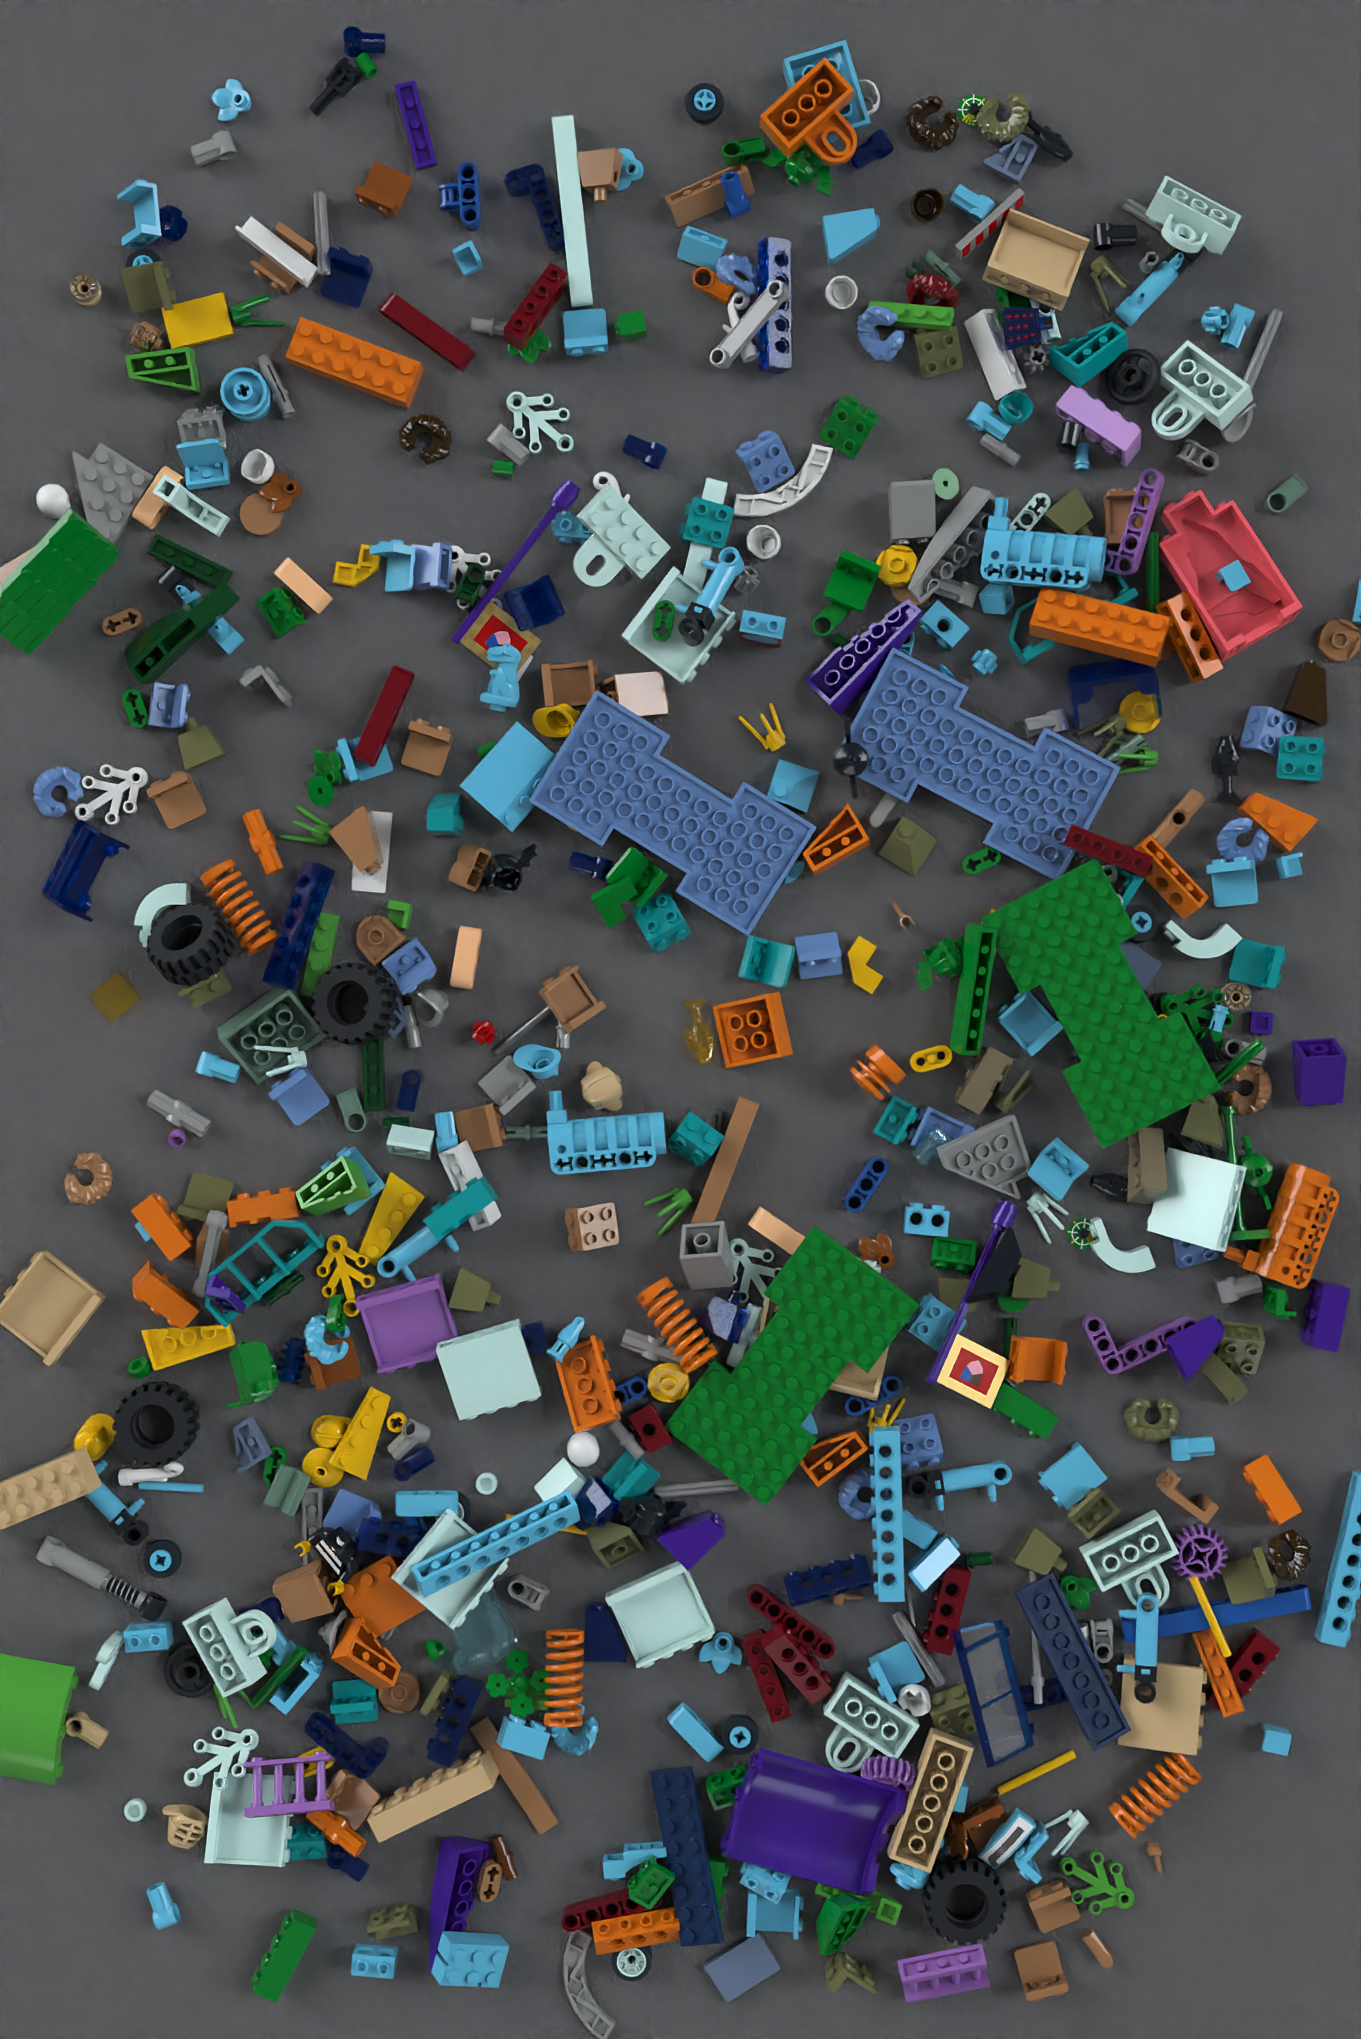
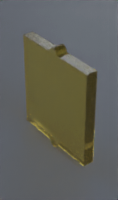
M119 972L89 995L99 1007L98 1011H102L111 1023L140 1000V997L131 988L132 985L127 983Z

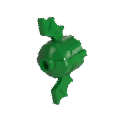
M802 145L789 158L780 149H771L769 155L762 159V164L772 169L786 162L784 169L789 176L787 181L795 187H798L799 184H811L813 179L817 177V191L825 196H830V188L834 185V180L830 177L831 166H823V162L819 160L807 145Z
M947 936L945 940L938 942V945L934 944L929 947V950L927 949L922 952L926 960L917 962L919 972L915 977V980L919 983V991H923L933 984L931 977L932 969L936 975H948L949 978L960 973L959 967L962 962L960 952H963L965 940L962 936H959L955 942Z
M1243 1135L1241 1137L1243 1142L1241 1147L1245 1155L1237 1162V1165L1247 1168L1243 1185L1248 1188H1256V1195L1260 1197L1262 1206L1266 1207V1210L1272 1209L1268 1195L1262 1186L1267 1184L1272 1177L1273 1165L1269 1163L1267 1158L1259 1154H1252V1144L1249 1135Z

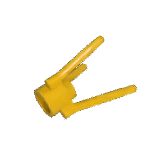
M770 703L769 707L777 731H773L764 714H760L769 732L765 736L767 740L742 716H738V719L763 744L765 749L770 748L771 752L786 744L784 740L786 736L781 729L773 703Z
M905 1398L901 1399L888 1422L886 1418L891 1407L889 1404L886 1405L882 1418L875 1417V1420H873L874 1408L870 1409L866 1426L870 1427L868 1434L873 1433V1426H891L901 1410Z

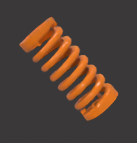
M228 859L206 871L199 879L206 889H212L210 897L218 899L216 907L223 909L222 916L225 919H229L228 926L230 928H236L234 936L242 938L240 946L243 948L248 947L246 956H251L273 944L280 938L277 930L268 928L265 931L266 934L251 939L261 930L270 926L271 920L267 919L254 927L246 929L254 921L265 915L264 910H259L253 915L239 920L247 912L257 907L260 902L254 900L241 908L233 910L240 903L253 896L252 890H248L242 895L226 901L233 894L248 885L247 881L243 880L233 887L221 891L230 882L241 877V871H236L221 880L213 882L224 872L228 871V873L234 871L233 867L236 863L233 859Z
M664 1277L641 1292L636 1299L643 1309H650L647 1314L650 1319L657 1318L654 1326L657 1329L663 1328L660 1332L662 1338L670 1337L667 1341V1346L670 1348L676 1347L673 1355L675 1357L683 1356L679 1364L684 1367L685 1373L689 1374L716 1356L718 1351L713 1344L707 1346L709 1349L695 1355L710 1341L708 1337H704L689 1345L703 1333L701 1327L682 1336L697 1323L696 1318H691L676 1326L690 1314L689 1308L667 1318L684 1304L683 1299H679L660 1309L678 1294V1291L673 1289L654 1299L665 1288L668 1287L670 1289L674 1286L668 1277Z
M547 1629L546 1639H552V1636L563 1637V1640L548 1641L546 1647L569 1651L547 1653L546 1659L570 1663L547 1665L545 1670L547 1672L570 1675L546 1677L545 1682L570 1687L546 1689L545 1695L567 1697L570 1699L545 1701V1707L561 1708L569 1711L545 1713L544 1725L550 1727L582 1726V1716L579 1715L582 1714L583 1709L577 1704L583 1701V1696L577 1692L583 1689V1684L577 1680L583 1678V1671L578 1668L584 1665V1661L578 1656L584 1653V1649L578 1645L584 1642V1630Z
M1172 1753L1171 1756L1176 1759L1175 1762L1169 1756H1165L1163 1759L1175 1778L1161 1764L1155 1765V1769L1166 1785L1153 1772H1147L1146 1775L1157 1792L1143 1779L1138 1780V1784L1149 1800L1134 1786L1130 1787L1131 1794L1142 1809L1126 1794L1121 1795V1799L1133 1817L1126 1811L1124 1806L1122 1807L1117 1802L1108 1807L1115 1819L1132 1838L1136 1839L1138 1832L1146 1830L1145 1822L1152 1824L1155 1821L1152 1813L1157 1816L1163 1814L1161 1805L1165 1808H1170L1172 1806L1170 1798L1175 1801L1180 1799L1178 1790L1182 1793L1189 1791L1186 1782L1196 1785L1203 1779L1184 1754Z

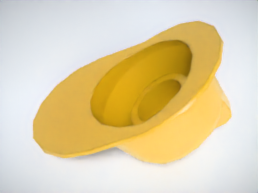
M565 703L554 707H543L533 713V725L538 732L546 737H568L578 720L580 711L574 710Z
M105 1413L92 1415L76 1434L74 1449L77 1450L85 1446L91 1461L99 1459L112 1444L114 1436L117 1434L116 1430H112V1424L115 1420Z
M334 1415L318 1417L313 1422L311 1428V1436L314 1442L320 1447L335 1450L352 1418Z

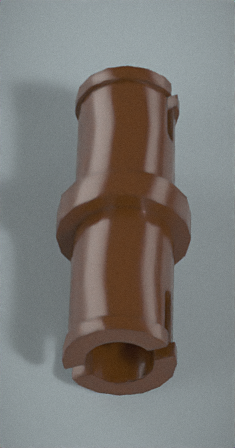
M499 1834L491 1838L497 1854V1863L501 1864L505 1879L509 1881L519 1876L512 1859L513 1853L509 1851L504 1835Z

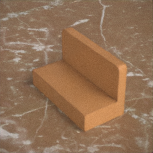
M204 1223L197 1237L195 1266L201 1268L209 1229L205 1225L206 1223ZM224 1229L221 1233L217 1259L225 1260L227 1258L229 1230Z

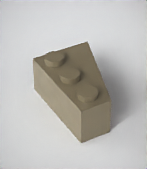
M986 1046L984 1049L981 1048L980 1056L976 1055L975 1057L977 1063L974 1068L970 1067L964 1077L967 1081L964 1086L960 1085L954 1095L956 1103L977 1115L981 1114L992 1096L998 1081L1002 1080L1004 1076L1002 1074L1007 1065H1011L1014 1060L989 1046Z
M1145 1127L1131 1134L1128 1139L1127 1202L1152 1204L1168 1190L1163 1130Z

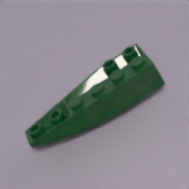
M225 582L153 622L124 650L129 670L141 684H153L240 600L238 595Z

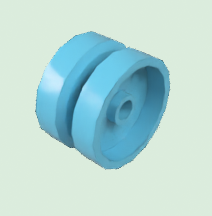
M242 367L232 370L223 379L220 389L221 398L234 417L245 422H255L268 414L272 407V392L258 372Z

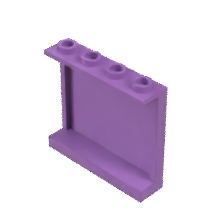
M440 1274L357 1296L355 1304L357 1310H360L378 1365V1374L383 1372L384 1374H390L401 1367L411 1368L423 1361L425 1363L433 1362L438 1357L436 1352L437 1343L459 1337L451 1309L448 1307L449 1303Z

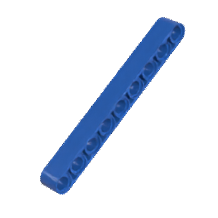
M1305 1584L1276 1588L1275 1596L1236 1606L1231 1603L1229 1597L1208 1601L1220 1627L1306 1611L1312 1608L1308 1585ZM1200 1603L1159 1610L1158 1638L1211 1628ZM1121 1618L1124 1641L1135 1643L1136 1619Z

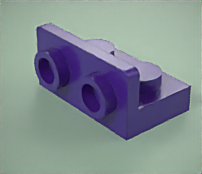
M212 1275L210 1281L206 1284L205 1294L220 1309L244 1314L246 1305L240 1300L241 1297L235 1295L233 1290L217 1275Z

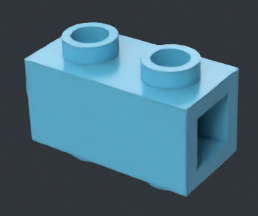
M563 511L562 514H556V520H552L551 533H554L555 539L559 540V543L572 544V541L583 545L593 535L574 516L573 512Z
M744 1862L740 1869L742 1877L739 1883L778 1904L791 1876Z

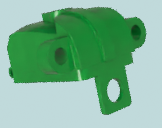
M241 1341L229 1353L241 1401L226 1405L224 1407L225 1410L240 1406H250L265 1400L275 1391L279 1382L275 1362L266 1344L261 1341L249 1343Z

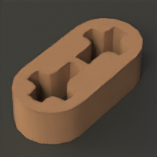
M131 608L107 617L103 621L102 628L109 636L118 637L141 627L144 619L139 611ZM131 614L138 616L134 624L130 621L125 623V621L131 618ZM111 622L115 624L121 623V625L115 627L116 631L114 632L108 629L111 627Z
M495 1859L486 1860L482 1864L476 1892L480 1899L486 1903L493 1901L497 1897L501 1881L502 1868Z

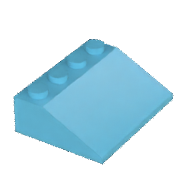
M846 40L783 60V73L788 89H790L825 57L854 89L852 101L840 111L842 116L851 124L855 132L871 124ZM830 134L826 137V140L831 144L839 140V138L835 134Z
M516 721L460 786L512 832L535 807L534 804L529 802V799L556 755Z

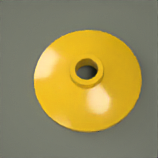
M318 1447L309 1451L305 1456L302 1468L311 1477L310 1482L319 1487H331L342 1479L344 1470L329 1463L334 1450Z

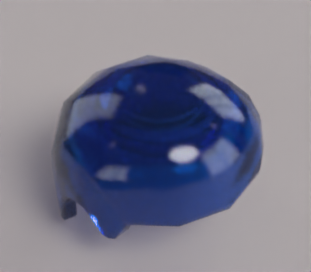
M172 205L160 208L161 237L172 242L181 240L188 228V221L183 217L182 211Z

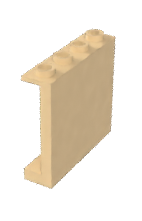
M1010 208L982 280L1062 311L1090 239Z
M48 1250L34 1254L30 1259L32 1264L29 1268L23 1269L17 1276L19 1281L15 1286L11 1285L4 1293L5 1299L0 1303V1324L43 1356L45 1359L42 1362L51 1366L57 1362L107 1296Z
M1124 1654V1664L1135 1665L1133 1655ZM1157 1661V1682H1154L1156 1697L1147 1704L1139 1702L1135 1697L1134 1686L1136 1681H1134V1674L1123 1673L1120 1708L1131 1731L1118 1738V1745L1197 1756V1748L1201 1749L1202 1735H1198L1199 1727L1203 1728L1204 1714H1200V1706H1205V1693L1202 1692V1684L1206 1685L1207 1671H1203V1664L1199 1663V1667ZM1142 1686L1139 1692L1142 1695H1149L1151 1689L1148 1686Z

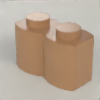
M465 841L458 852L457 862L451 868L449 881L475 892L481 884L483 871L489 865L491 852Z

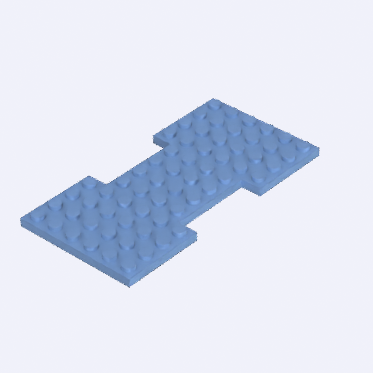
M892 647L850 727L851 742L860 744L869 755L866 769L857 777L907 803L919 784L993 823L983 843L1052 879L1062 876L1076 852L1075 849L1063 845L1071 825L1073 824L1088 830L1121 767L1047 728L1042 730L1035 745H1030L960 708L959 705L969 687Z
M596 689L529 799V802L601 846L604 845L613 828L686 872L675 890L677 893L748 936L817 827L744 781L733 799L690 774L660 755L661 750L670 737L669 734Z

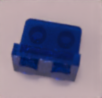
M330 246L327 255L330 259L331 273L325 276L320 293L329 299L359 308L374 268L368 257L362 254H357V256L350 254L347 249L337 246V248Z
M549 574L540 577L530 585L511 589L504 593L518 630L521 632L552 624L566 614Z

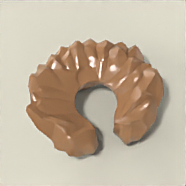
M1248 1062L1229 1080L1235 1083L1244 1079L1249 1080L1253 1085L1252 1093L1248 1096H1241L1237 1091L1230 1089L1226 1092L1227 1097L1224 1101L1228 1106H1234L1236 1113L1244 1116L1246 1113H1257L1259 1109L1264 1108V1105L1271 1098L1273 1085L1270 1083L1271 1078L1268 1077L1269 1074L1264 1071L1263 1067Z
M78 1154L74 1165L78 1169L90 1170L94 1175V1180L89 1186H84L79 1182L78 1175L67 1174L64 1180V1189L67 1192L68 1199L75 1204H95L97 1201H101L103 1197H106L107 1192L110 1191L113 1172L110 1169L109 1163L103 1160L100 1154Z

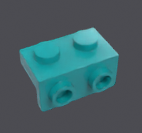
M893 1095L873 1133L896 1146L899 1142L903 1143L908 1134L905 1131L908 1124H913L918 1116L917 1108Z
M313 1824L292 1826V1837L287 1843V1849H290L289 1860L296 1861L328 1857L326 1838L320 1829Z

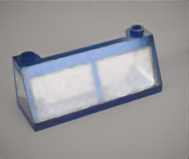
M1002 1619L952 1631L987 1768L994 1767L1033 1746L1032 1736H1036L1033 1722H1028L1008 1640H1011L1009 1627H1004Z

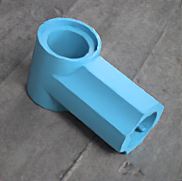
M961 184L957 186L949 201L968 213L969 218L977 224L984 220L996 206L989 197L985 195L978 196Z
M1234 303L1228 315V326L1224 330L1219 343L1223 348L1235 351L1238 349L1255 311Z
M981 401L977 403L966 419L973 428L985 431L1000 442L1003 441L1012 428V425L997 416L989 405Z
M202 1051L195 1071L206 1076H215L236 1083L241 1072V1065L221 1059L216 1054Z
M454 1112L436 1113L435 1120L438 1135L436 1136V1144L439 1154L444 1150L459 1145L460 1139L458 1133H456Z
M1212 1436L1170 1437L1171 1457L1174 1461L1190 1460L1191 1457L1214 1455L1215 1446Z
M274 1623L276 1641L272 1646V1658L280 1667L297 1646L293 1641H288Z
M159 1882L148 1888L146 1893L153 1909V1921L156 1928L160 1930L179 1923L181 1920L179 1908L175 1903H172L165 1882Z

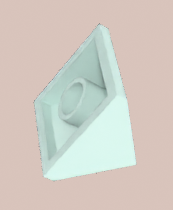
M392 1124L386 1144L388 1153L431 1160L435 1131Z
M563 1457L534 1488L543 1501L568 1490L578 1504L594 1486Z

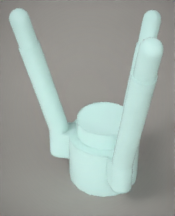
M254 1046L255 1050L291 1053V1055H287L288 1065L266 1072L268 1077L298 1067H307L304 1050L298 1051V1047Z
M1038 1191L1026 1201L1029 1205L1027 1209L1032 1214L1046 1242L1051 1244V1240L1036 1211L1038 1213L1044 1211L1061 1230H1064V1226L1047 1208L1049 1206L1047 1203L1066 1216L1069 1213L1051 1200L1045 1193L1041 1194Z
M1070 1809L1066 1814L1044 1824V1827L1048 1828L1069 1818L1067 1824L1072 1829L1051 1852L1052 1856H1055L1058 1851L1063 1855L1089 1824V1821L1078 1809L1075 1812Z

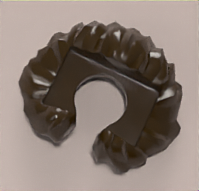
M928 96V98L912 104V109L906 117V125L914 141L918 145L929 147L931 150L935 148L936 151L954 142L959 126L957 115L953 110L945 113L942 125L939 128L931 129L926 124V117L931 113L938 112L943 106V100L938 96Z
M419 414L417 417L413 416L399 430L400 445L407 452L415 449L416 437L419 434L428 433L431 435V446L424 450L421 449L419 459L424 460L428 465L435 463L437 460L445 459L450 455L449 448L452 444L451 432L448 431L444 421H441L433 414L430 416L428 414Z
M1295 1530L1283 1532L1279 1535V1539L1273 1537L1268 1542V1555L1273 1572L1281 1580H1289L1290 1582L1298 1579L1301 1573L1305 1572L1308 1563L1311 1562L1309 1550L1312 1547ZM1280 1540L1287 1541L1293 1550L1292 1559L1284 1560L1282 1555L1283 1543Z

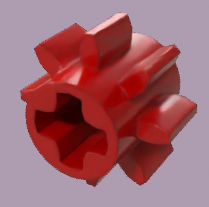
M487 1019L483 1023L478 1020L472 1026L474 1031L471 1035L481 1046L485 1042L490 1045L496 1039L494 1034L497 1030Z

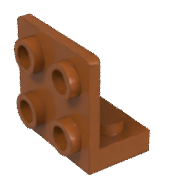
M998 1795L964 1811V1813H960L962 1824L968 1831L978 1853L1002 1821L1006 1822L1009 1818Z

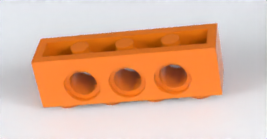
M1187 591L1177 594L1155 606L1159 615L1170 617L1168 634L1192 683L1203 680L1223 669L1220 658L1215 652L1211 639L1207 635Z
M1151 835L1133 848L1154 857L1145 880L1183 920L1197 911L1209 898Z
M674 1907L592 1922L596 1955L680 1940V1925L678 1918H676Z

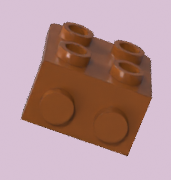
M375 162L363 187L357 184L354 194L358 203L362 206L372 207L385 216L390 215L397 219L413 181L410 176Z
M351 1336L325 1342L328 1345H336L345 1341L349 1346L347 1354L341 1360L335 1361L332 1364H322L317 1357L310 1356V1351L306 1349V1363L311 1365L312 1369L310 1374L311 1383L313 1386H316L317 1391L326 1389L331 1384L361 1376L362 1372Z

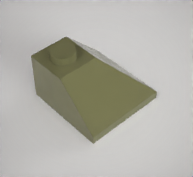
M902 816L878 854L914 877L937 840L923 828Z
M1208 1095L1183 1108L1180 1134L1221 1149L1224 1136V1115H1220L1221 1109L1214 1096Z
M604 1520L600 1525L596 1523L586 1530L593 1551L608 1570L646 1551L629 1527L609 1521L605 1522Z

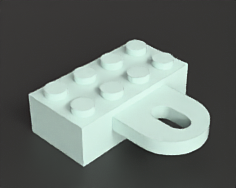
M1165 176L1145 213L1151 221L1164 224L1161 230L1162 236L1177 249L1188 253H1197L1202 246H1205L1209 252L1222 255L1233 236L1241 218V215L1168 176Z
M1187 340L1160 368V385L1171 393L1153 411L1152 425L1156 434L1166 440H1178L1185 437L1204 418L1222 431L1253 400L1251 388L1247 383ZM1174 413H1183L1172 426H1164V423Z
M605 485L576 516L593 534L577 551L573 564L576 576L587 585L598 587L607 584L624 566L635 577L643 579L671 548L612 486ZM601 555L604 560L602 566L593 575H588L586 572L587 565L595 556Z
M1155 1509L1079 1547L1091 1574L1102 1592L1121 1583L1127 1597L1137 1607V1599L1143 1593L1140 1588V1582L1143 1579H1150L1156 1591L1155 1596L1158 1599L1159 1607L1167 1600L1169 1582L1159 1563L1179 1554ZM1149 1599L1144 1600L1141 1604L1146 1610L1154 1607V1603Z
M224 1598L196 1612L182 1622L223 1698L252 1685L267 1673L258 1655L266 1652L274 1645L276 1641V1628L270 1617L264 1612L254 1609L236 1616L227 1598ZM255 1625L260 1626L263 1630V1635L254 1637L251 1634L250 1628Z
M845 1671L823 1705L824 1715L838 1723L826 1742V1756L834 1769L845 1773L859 1770L863 1766L865 1759L870 1757L875 1748L888 1757L894 1756L899 1758L920 1726L917 1717L912 1716L906 1710L903 1711L894 1702L889 1704L887 1698L882 1699L878 1691ZM846 1742H853L856 1746L847 1760H840L837 1756Z

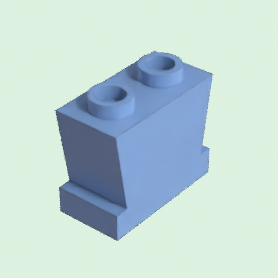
M433 543V547L412 544V547H415L416 556L412 588L420 591L431 588L449 590L452 547L443 543Z

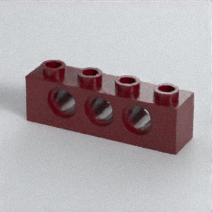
M551 262L548 264L505 325V342L521 352L568 287V273Z
M1073 824L1063 844L1145 878L1154 859L1153 856Z
M951 1564L937 1578L939 1580L938 1589L934 1588L932 1601H935L933 1609H929L927 1622H930L928 1630H924L922 1637L926 1650L952 1656L971 1577L969 1567ZM948 1584H955V1590L951 1592L945 1590ZM944 1604L951 1605V1609L948 1612L940 1611ZM939 1625L946 1626V1630L942 1633L935 1631Z
M779 1623L760 1637L765 1652L812 1705L833 1691L830 1683L832 1678L828 1671L820 1668L816 1657H811L808 1654V1650L803 1642L798 1643L794 1632L790 1628L786 1629L782 1623Z
M1257 1628L1252 1630L1227 1662L1241 1699L1251 1692L1254 1682L1265 1674V1668L1270 1662H1274L1279 1655L1280 1648ZM1254 1653H1261L1257 1660H1252ZM1247 1669V1674L1239 1677L1240 1671ZM1210 1684L1204 1692L1205 1698L1221 1711Z
M762 1629L743 1635L742 1643L772 1723L792 1717V1712L775 1663L763 1649L760 1637L764 1633Z

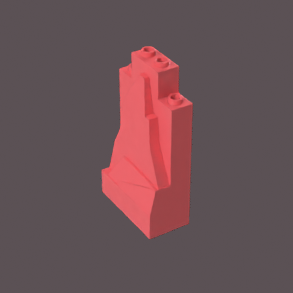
M1200 489L1195 493L1193 491L1183 496L1182 501L1177 504L1172 502L1163 509L1161 520L1170 534L1159 540V556L1181 591H1187L1221 663L1296 619L1303 608L1302 604L1234 500L1228 503L1224 501L1213 509ZM1239 560L1251 583L1244 589L1240 588L1230 592L1224 581L1219 583L1215 575L1220 569Z

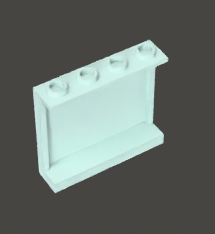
M673 566L621 637L625 642L684 685L687 681L690 683L697 675L695 670L699 664L703 666L710 657L708 652L711 648L714 647L716 649L723 640V637H721L725 630L730 631L736 623L734 619L736 613L734 611L730 612L719 604L714 613L715 621L709 632L703 630L705 635L703 642L698 646H688L678 631L679 623L686 616L676 610V605L689 606L691 602L696 603L702 590L682 576L680 571ZM662 600L671 601L675 607L672 634L666 642L656 641L652 634L655 609ZM664 605L663 609H659L663 614L662 619L666 620L667 613L672 611L668 609L667 605ZM661 623L660 630H656L659 633V637L668 634V631H665V623Z
M1168 1147L1165 1153L1168 1190L1153 1202L1152 1212L1147 1221V1231L1225 1252L1247 1168Z
M519 1319L437 1343L436 1352L459 1420H472L479 1414H492L499 1408H512L518 1405L519 1402H532L541 1396L542 1388L538 1384L521 1332Z
M447 1508L391 1578L454 1630L455 1627L459 1628L466 1619V1613L478 1605L480 1602L479 1597L482 1593H486L491 1589L494 1584V1578L506 1570L508 1566L506 1563L509 1559L506 1557L424 1598L415 1582L411 1567L478 1534L452 1510Z
M679 1561L606 1593V1602L608 1606H611L635 1658L637 1669L640 1667H650L655 1663V1660L660 1658L663 1660L673 1656L675 1651L680 1649L682 1651L687 1650L693 1646V1643L699 1640L705 1642L715 1634L714 1624L689 1570L687 1571Z
M214 1772L213 1780L219 1775V1772ZM228 1773V1784L224 1790H217L214 1786L212 1787L204 1863L285 1867V1863L289 1862L290 1849H287L288 1840H291L292 1826H289L290 1817H293L294 1814L259 1818L244 1817V1808L251 1807V1803H253V1774L245 1773L243 1777L237 1778L232 1773ZM262 1774V1802H264V1806L272 1805V1801H274V1775ZM283 1775V1800H285V1804L292 1803V1794L296 1793V1783L294 1776ZM222 1779L218 1781V1787H221L223 1785Z

